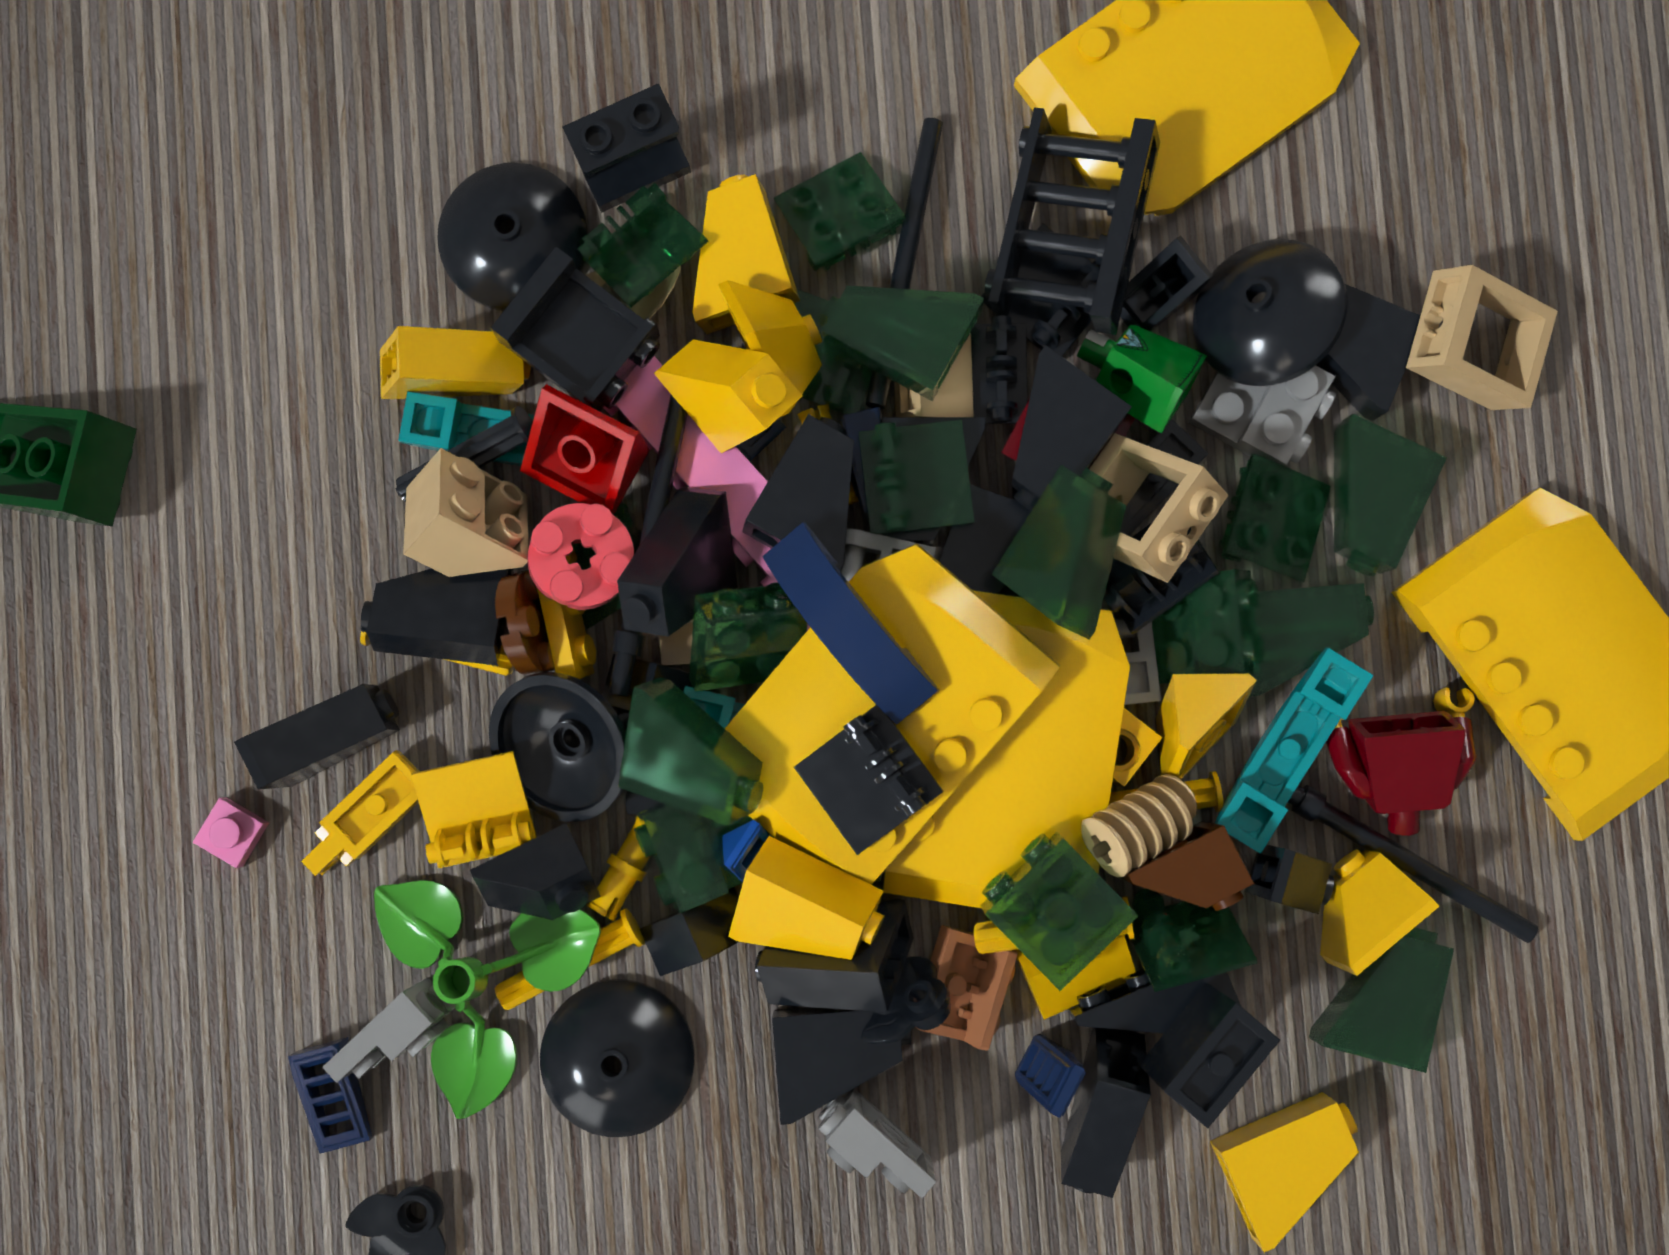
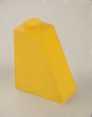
M756 174L749 177L747 175L729 177L721 182L720 187L708 191L692 310L695 322L706 334L735 325L718 286L719 283L726 280L791 299L793 303L800 301L766 191Z
M397 326L380 349L381 399H406L407 391L440 397L513 394L524 384V380H528L531 366L501 344L493 331Z
M695 339L685 345L654 372L655 376L720 453L765 431L803 397L768 353Z
M768 836L746 870L728 937L739 942L852 960L861 942L863 941L871 945L879 931L884 915L876 911L883 890Z
M1324 1092L1210 1141L1251 1238L1264 1253L1277 1246L1359 1152L1352 1137V1134L1358 1132V1128L1350 1110L1345 1103L1338 1104Z

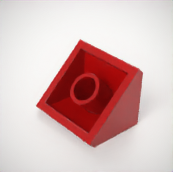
M546 384L541 389L520 472L580 503L604 505L614 515L650 450L640 432Z

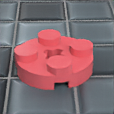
M573 503L554 509L536 525L532 531L527 564L535 586L543 595L550 600H555L559 604L568 605V608L587 610L600 607L618 595L617 580L634 556V547L631 536L624 524L612 515L610 510L604 505ZM581 543L584 548L591 547L595 555L589 560L590 568L582 570L578 563H568L566 556L572 553V545Z

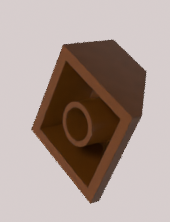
M1204 821L1193 825L1192 833L1187 839L1177 841L1172 848L1162 850L1157 857L1147 859L1141 867L1131 868L1126 876L1119 877L1134 885L1204 908L1213 906L1215 911L1230 907L1242 900L1244 896L1241 890L1254 884L1225 826Z

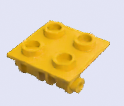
M514 751L411 773L431 842L425 846L426 856L430 864L437 863L438 869L501 855L537 837Z

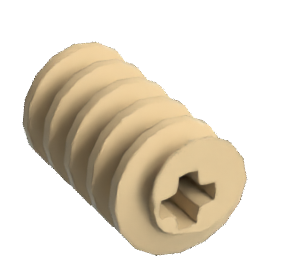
M1169 774L1160 775L1152 782L1140 786L1137 791L1128 793L1122 800L1115 801L1106 809L1095 812L1091 818L1084 819L1081 826L1083 841L1104 870L1117 878L1124 877L1130 872L1131 868L1141 867L1147 859L1157 857L1162 850L1170 849L1177 841L1185 840L1190 836L1193 829L1192 819L1197 814L1195 795L1187 784L1178 777Z

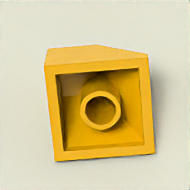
M729 280L719 283L718 286L745 348L768 353L799 392L803 394L822 366L815 345L823 341L811 314L801 317L791 299ZM795 404L792 407H790L782 416L789 414L795 406Z
M1354 850L1340 859L1333 868L1337 873L1334 875V888L1330 900L1324 905L1320 955L1327 963L1358 976L1434 912L1439 905L1380 852L1369 850L1360 852L1359 850Z

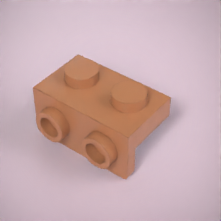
M941 925L931 961L937 968V979L941 980L949 990L951 1011L947 1019L940 1026L931 1030L917 1029L965 1041L977 1049L988 1051L993 1035L997 1032L1000 1025V1011L1008 985L1012 982L1015 975L1017 950L981 954L976 949L974 933Z

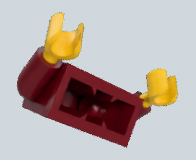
M1445 687L1438 690L1434 695L1433 702L1437 710L1435 712L1349 719V728L1343 727L1341 724L1342 719H1340L1327 739L1326 745L1337 773L1354 796L1365 799L1376 813L1388 814V830L1391 833L1402 836L1419 833L1421 811L1445 809L1449 806L1453 791L1459 788L1474 766L1476 750L1472 721L1465 717V712L1472 708L1475 701L1474 694L1469 689L1463 688L1457 691V707L1450 700V689Z

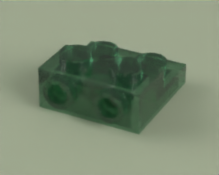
M1231 569L1219 571L1216 576L1151 621L1159 684L1170 683L1173 674H1261L1260 663L1264 659L1265 648L1263 638L1256 630L1255 610L1259 606V591L1256 582L1251 579L1250 570Z
M778 582L761 587L737 590L721 589L713 593L695 595L689 680L695 692L764 682L807 632L808 623Z
M712 782L637 813L641 826L634 828V832L644 856L654 855L661 874L654 876L653 880L664 906L673 903L674 908L679 913H682L729 893L728 889L743 883L724 865L722 835L753 819L714 787Z
M1056 832L1050 839L1045 834H1041L1032 840L1021 853V857L1026 862L1011 876L1006 871L996 875L983 889L982 894L987 899L980 906L985 915L1061 991L1127 928L1138 915L1074 848Z

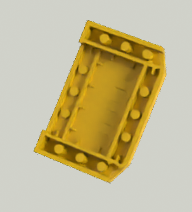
M1115 0L1038 55L1015 78L1014 87L1032 111L1034 107L1044 108L1052 130L1051 134L1122 141L1124 136H1131L1135 118L1155 120L1160 147L1144 215L1154 214L1155 216L1172 214L1327 102L1336 92L1360 42L1327 0ZM1068 157L1090 187L1110 190L1112 185L1120 184L1123 168H1119L1117 162Z
M1537 488L1391 592L1421 633L1429 632L1548 794L1543 799L1573 840L1583 841L1669 778V617L1592 514L1542 488Z
M918 543L862 566L849 583L899 646L906 648L939 689L936 694L897 724L896 727L944 792L857 855L794 767L844 730L843 727L857 716L865 714L876 704L841 666L811 627L725 727L712 781L714 787L753 820L760 823L775 839L871 885L1034 702L1060 669L1058 662Z
M973 590L1058 662L1060 669L1041 694L885 869L883 893L1025 916L1073 910L1099 873L1100 864L1087 849L1082 838L1081 826L1084 819L1091 818L1095 812L1106 809L1109 806L1130 665L1111 610Z

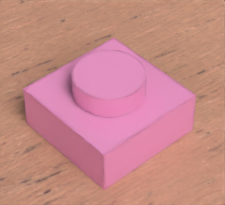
M222 797L217 800L193 843L231 866L240 868L245 865L269 822L229 798Z

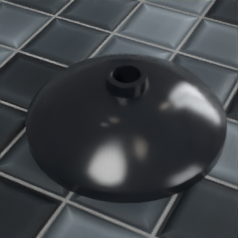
M501 163L475 172L452 192L439 220L438 249L447 274L465 295L485 307L504 311L556 246L570 256L576 268L581 271L588 249V226L577 197L556 175L531 164ZM503 221H514L515 226L511 232L506 234L498 232L499 225Z
M1274 239L1247 246L1224 260L1211 273L1213 277L1199 293L1193 313V332L1199 351L1207 355L1206 361L1216 372L1236 383L1250 386H1269L1287 382L1306 373L1330 352L1345 324L1348 296L1339 270L1325 253L1301 241ZM1266 292V296L1262 301L1252 303V299L1256 295Z
M540 672L515 682L497 700L489 724L491 754L497 755L514 751L530 809L554 820L578 822L601 814L620 797L630 773L631 755L629 741L616 711L597 690L582 680L567 674Z
M626 979L597 982L584 987L569 997L549 1021L540 1049L541 1076L552 1103L567 1120L577 1127L592 1134L605 1137H628L641 1134L666 1120L676 1110L686 1095L695 1066V1047L692 1033L679 1008L659 990L647 984ZM607 1056L618 1057L622 1063V1070L618 1073L607 1071L604 1066V1059Z

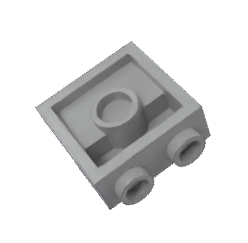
M1314 366L1306 373L1287 382L1269 386H1250L1231 381L1216 372L1188 423L1278 471L1287 465L1289 460L1298 463L1311 443L1312 436L1306 434L1305 431L1313 416L1321 420L1331 407L1336 397V392L1330 390L1329 387L1335 376L1318 366Z
M426 978L401 992L322 1068L338 1083L351 1073H354L360 1079L371 1068L377 1067L387 1057L393 1061L406 1051L414 1057L423 1048H427L449 1027L444 1018L455 1008V1004L442 1001L434 991L433 982Z
M855 1088L845 1097L841 1095L827 1103L818 1117L822 1121L818 1129L826 1136L825 1142L830 1145L827 1153L847 1173H851L856 1169L867 1178L879 1163L882 1162L885 1167L881 1172L893 1186L902 1193H906L911 1188L921 1198L936 1183L931 1156Z

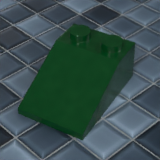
M0 403V507L73 522L113 527L116 511L120 505V495L128 463L132 457V447L137 429L88 410Z

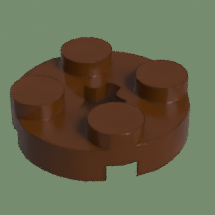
M529 570L502 577L496 590L495 610L496 619L502 617L507 619L510 634L502 635L500 638L510 663L516 671L524 675L555 671L538 589L530 576Z

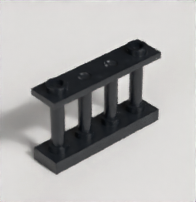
M1034 107L1030 126H1024L1020 134L1019 155L1022 157L996 269H990L986 277L985 298L989 301L996 316L1009 315L1012 298L1083 307L1085 313L1090 315L1096 332L1117 335L1160 147L1156 121L1135 118L1131 136H1124L1122 141L1051 134L1052 130L1044 108ZM1046 155L1117 162L1119 168H1123L1120 184L1112 185L1110 190L1040 182ZM1035 202L1105 210L1107 215L1112 217L1108 234L1101 233L1099 238L1031 230L1029 226ZM1024 250L1096 259V264L1101 265L1097 283L1090 282L1088 287L1018 278Z

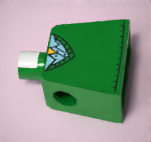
M1130 325L1117 341L1091 329L1086 335L1077 357L1101 369L1096 381L1132 406L1129 412L1131 416L1162 433L1186 399L1207 355L1139 326Z

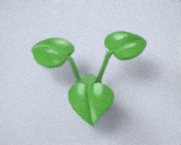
M428 880L378 886L374 892L376 917L382 936L390 951L403 964L413 968L424 969L437 962L443 949V958L438 961L439 967L433 977L434 991L442 1001L455 1004V1009L458 1012L463 1011L475 1024L473 1026L462 1022L449 1026L435 1040L431 1052L432 1071L438 1086L448 1099L457 1119L467 1118L483 1110L500 1096L510 1083L517 1065V1050L512 1035L503 1028L493 1027L485 1029L484 1018L469 1003L470 1000L479 997L485 991L489 974L521 962L525 979L537 989L552 992L572 986L582 978L589 968L601 934L600 924L581 909L567 913L555 920L520 914L512 923L509 931L510 940L519 953L484 965L473 957L453 959L454 946L448 940L456 936L460 931L463 923V912L459 899L449 887L442 883Z

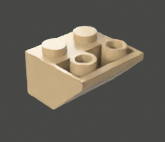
M440 448L406 488L403 554L448 577L524 567L527 563L529 549L527 494L523 493L515 484L509 481H501L479 469L471 460L457 457Z

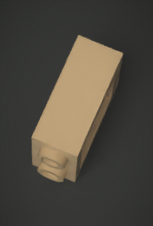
M1474 265L1435 270L1432 273L1406 368L1490 410L1531 408L1558 311ZM1478 303L1510 319L1495 376L1463 360Z
M1114 433L1055 518L1082 544L1168 583L1179 566L1185 561L1190 550L1211 520L1217 515L1220 507L1229 495L1203 466ZM1149 473L1178 483V487L1140 541L1111 528Z

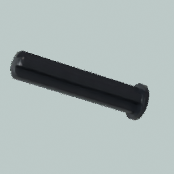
M517 406L511 410L510 417L451 448L448 452L457 457L467 458L475 463L478 468H481L527 443L533 421L523 408ZM428 462L397 478V487L395 489L405 503L407 486Z

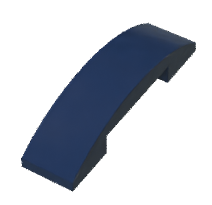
M802 522L762 556L784 592L815 634L861 689L896 725L939 691L938 687L906 648L899 646L836 567L838 565L837 561L805 522Z

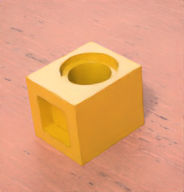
M1124 708L1120 737L1126 742L1127 755L1122 762L1115 765L1113 783L1122 787L1126 786L1163 738Z

